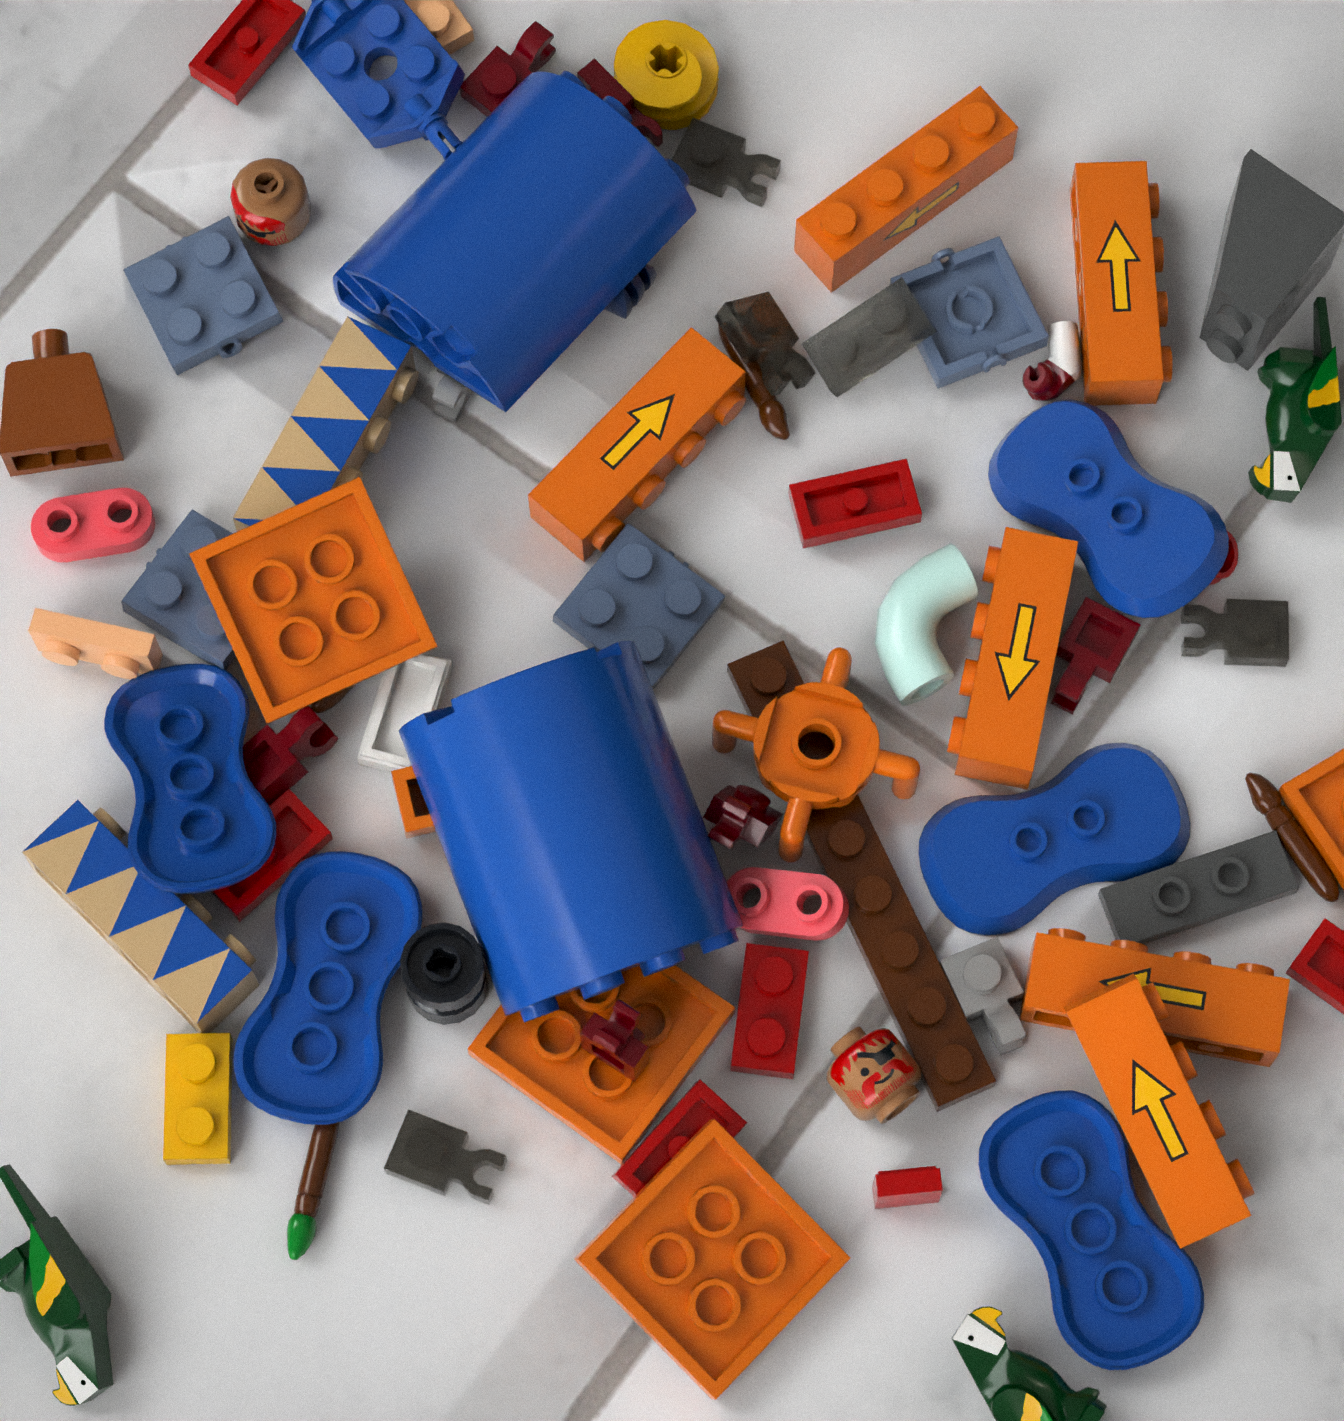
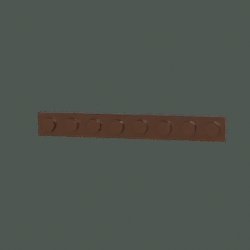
M784 640L727 664V673L749 716L759 718L766 705L773 699L779 698L794 690L796 686L804 684ZM821 732L807 733L798 742L800 751L806 757L814 760L824 759L834 750L832 740ZM858 794L848 805L840 808L812 809L805 834L806 839L824 876L840 886L847 896L849 903L847 925L909 1054L922 1070L921 1080L936 1111H941L994 1087L996 1079Z

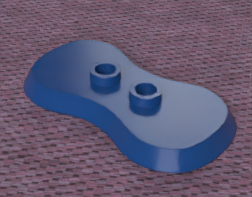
M1072 399L1057 400L1034 410L1019 421L1004 436L989 462L988 478L991 490L1000 505L1011 515L1024 522L1055 533L1060 538L1078 541L1076 553L1084 563L1096 590L1108 604L1128 615L1141 618H1155L1180 609L1197 597L1212 582L1225 562L1229 550V537L1219 513L1212 505L1195 494L1170 486L1150 475L1134 459L1119 427L1106 412L1089 403Z
M182 664L144 673L123 684L113 694L106 708L104 729L107 739L130 772L135 788L136 804L128 834L130 860L138 874L147 883L168 892L180 894L204 893L239 883L253 875L263 866L270 857L275 845L277 832L274 815L268 803L250 781L243 760V742L249 720L248 696L240 682L231 673L214 665Z
M1108 743L1093 747L1077 756L1059 774L1037 788L1012 795L964 797L945 805L924 826L919 839L918 854L925 883L933 900L945 917L955 926L969 933L999 935L1023 927L1038 916L1055 899L1072 889L1094 882H1122L1173 865L1186 849L1190 838V819L1179 785L1161 759L1150 750L1135 744Z
M345 851L315 854L302 861L290 872L282 884L275 906L278 957L273 980L264 998L245 1022L239 1033L234 1050V1072L237 1084L245 1098L257 1108L281 1119L302 1124L325 1125L342 1122L352 1117L372 1097L380 1081L383 1067L380 1012L384 994L391 978L400 967L404 945L416 931L421 929L422 903L418 889L411 878L401 869L384 860L364 854Z
M1073 1090L1044 1093L1032 1097L1003 1113L985 1132L979 1147L978 1165L985 1191L993 1203L1031 1239L1043 1259L1050 1283L1054 1317L1064 1340L1081 1358L1094 1366L1107 1370H1126L1140 1367L1175 1350L1191 1336L1200 1323L1204 1310L1202 1281L1191 1257L1183 1248L1180 1249L1177 1242L1150 1218L1141 1204L1132 1181L1128 1146L1118 1121L1100 1102L1087 1094Z

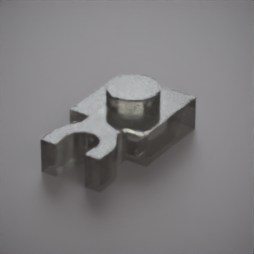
M692 118L671 159L687 174L690 180L689 185L721 198L729 185L736 188L745 200L760 207H763L767 199V187L754 183L751 178L755 175L763 174L776 180L781 167V160L766 154H744L746 150L745 138L696 118Z
M769 292L725 302L714 316L744 364L757 361L762 370L763 383L771 396L780 394L790 381H792L796 389L803 388L815 375V371L806 358L792 348L799 340V337Z
M1227 599L1224 605V614L1215 613L1202 605L1186 604L1183 606L1181 624H1198L1204 629L1205 636L1201 638L1184 637L1181 644V656L1198 657L1211 650L1222 649L1224 650V665L1286 667L1289 660L1288 601Z
M408 1109L384 1166V1171L388 1175L443 1196L446 1195L451 1181L460 1184L474 1200L490 1205L494 1195L493 1189L477 1184L474 1180V1174L482 1166H492L503 1172L508 1160L506 1155L491 1149L466 1150L465 1146L469 1139L468 1132Z

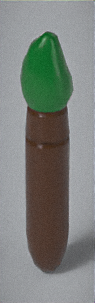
M339 1122L314 1126L297 1191L298 1195H296L295 1213L291 1216L287 1225V1250L292 1260H298L303 1256L315 1237L317 1228L315 1217L321 1204L320 1199L323 1196L337 1140Z

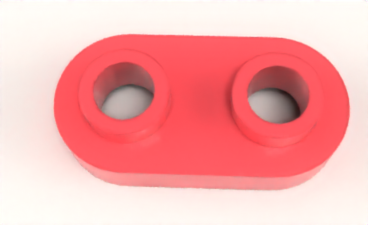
M114 488L53 498L43 503L36 510L31 521V533L39 551L48 559L56 562H72L133 552L143 547L151 539L155 529V517L148 500L143 494L131 488ZM120 509H128L132 512L130 518L125 522L117 523L111 520L113 514ZM59 519H69L71 521L69 528L63 532L51 530L53 523Z
M748 867L737 871L727 881L743 923V927L740 929L748 933L820 941L836 935L843 928L848 918L849 903L845 892L833 880L821 874ZM759 888L761 898L758 904L751 908H745L743 905L745 893L750 889ZM812 895H820L822 899L820 909L811 915L804 914L803 905L805 900Z

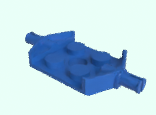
M312 0L292 48L375 149L385 148L423 137L425 141L429 139L443 156V159L446 160L452 154V151L443 140L446 139L454 150L462 143L447 125L448 121L446 120V116L465 76L457 61L452 59L404 0ZM387 55L397 58V68L389 78L384 80L370 78L371 65L377 58Z

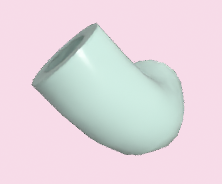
M951 543L924 556L893 581L878 608L875 646L886 679L901 705H910L929 697L946 686L955 676L939 649L936 640L937 626L942 617L948 612L978 597V588L967 561L957 547Z

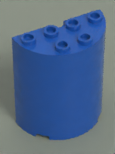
M544 71L533 72L494 109L343 264L333 276L334 291L341 306L381 332L410 344L412 347H417L431 360L435 367L504 412H507L697 211L686 190L690 180L678 164L664 158L647 138L631 124V114L617 99L612 96H605L603 99L599 98L587 90L579 78L568 71H563L560 75Z
M634 641L616 642L598 652L593 647L525 669L451 699L452 706L423 713L399 729L400 737L476 939L482 949L485 963L505 1016L520 1011L525 1023L559 1010L556 997L580 989L585 1000L619 987L625 983L621 972L640 966L643 976L646 977L686 960L682 950L699 943L704 955L739 941L735 929L743 927L742 920L711 839L708 837L706 826Z

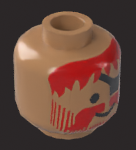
M263 158L252 161L243 167L233 180L230 199L237 225L248 239L260 245L279 246L290 243L302 234L309 223L311 205L304 177L293 165L281 159Z
M859 1026L848 1032L831 1047L830 1051L836 1059L831 1063L826 1073V1079L852 1114L859 1120L869 1121L877 1118L880 1124H884L905 1110L921 1094L916 1085L921 1078L922 1070L889 1029L880 1028L866 1034Z

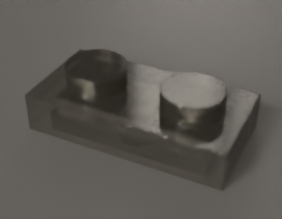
M901 277L803 342L802 345L830 392L839 397L936 333L937 330L908 283Z

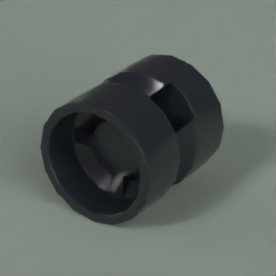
M446 922L429 924L411 936L404 945L400 965L408 998L416 1012L428 1021L443 1025L460 1023L474 1015L484 1003L488 989L482 949L474 936L461 926Z

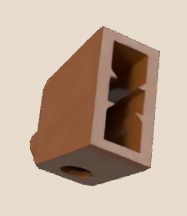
M44 329L32 335L34 359L11 362L5 368L0 428V455L10 477L124 461L122 446L92 354L87 352L70 354L68 335L63 330Z

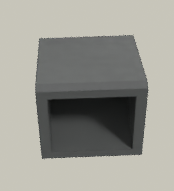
M1252 149L1243 158L1227 209L1199 337L1206 342L1209 350L1217 358L1227 363H1237L1247 371H1249L1329 271L1344 234V212Z

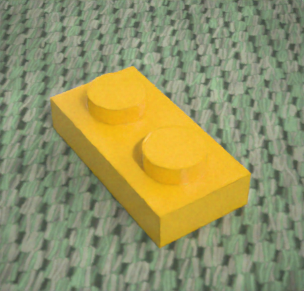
M230 1033L166 1034L163 1160L166 1165L231 1164L233 1038Z

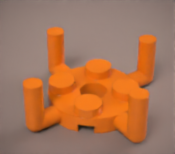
M842 647L834 648L829 652L821 682L805 683L796 686L794 690L779 698L776 697L766 705L759 718L729 710H721L713 718L712 745L714 749L720 753H729L736 747L737 738L753 742L754 761L761 783L776 796L788 802L780 829L778 849L780 857L786 862H796L803 855L805 834L812 809L840 808L848 805L865 788L873 773L893 778L892 792L899 799H909L916 792L920 774L918 761L910 756L879 749V733L875 722H873L863 707L864 704L853 693L845 689L849 684L852 657L850 652ZM821 732L832 740L834 750L824 759H810L800 751L798 746L799 740L807 733Z

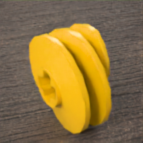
M670 20L644 23L630 31L617 47L614 60V78L634 97V106L645 116L654 119L661 129L678 130L693 126L709 112L717 96L719 66L715 50L702 33L685 23Z

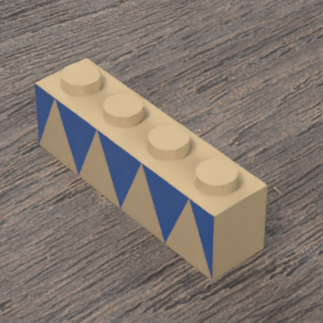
M347 316L234 514L233 521L237 532L360 477L362 480L363 472L360 471V468L369 452L377 454L383 447L391 428V421L388 418L397 402L405 404L416 387L419 372L415 368L412 345Z
M77 800L22 853L32 869L198 1033H211L259 986L253 970L250 968L256 962V959L233 935L229 934L222 941L206 925L213 919L212 916L191 894H183L178 898L173 892L161 890L147 883L132 865L128 848L120 841L126 835L122 827L101 807L92 814Z

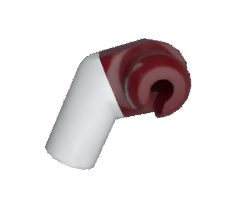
M1058 321L1049 325L1050 357L1044 362L1038 363V367L1035 369L1031 365L1025 369L1022 383L1032 399L1038 401L1054 400L1079 379L1082 371L1078 325L1073 321Z

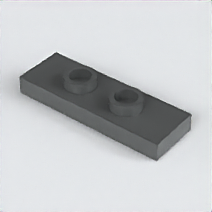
M1275 830L1101 888L1098 896L1115 940H1130L1146 944L1295 894L1299 886Z

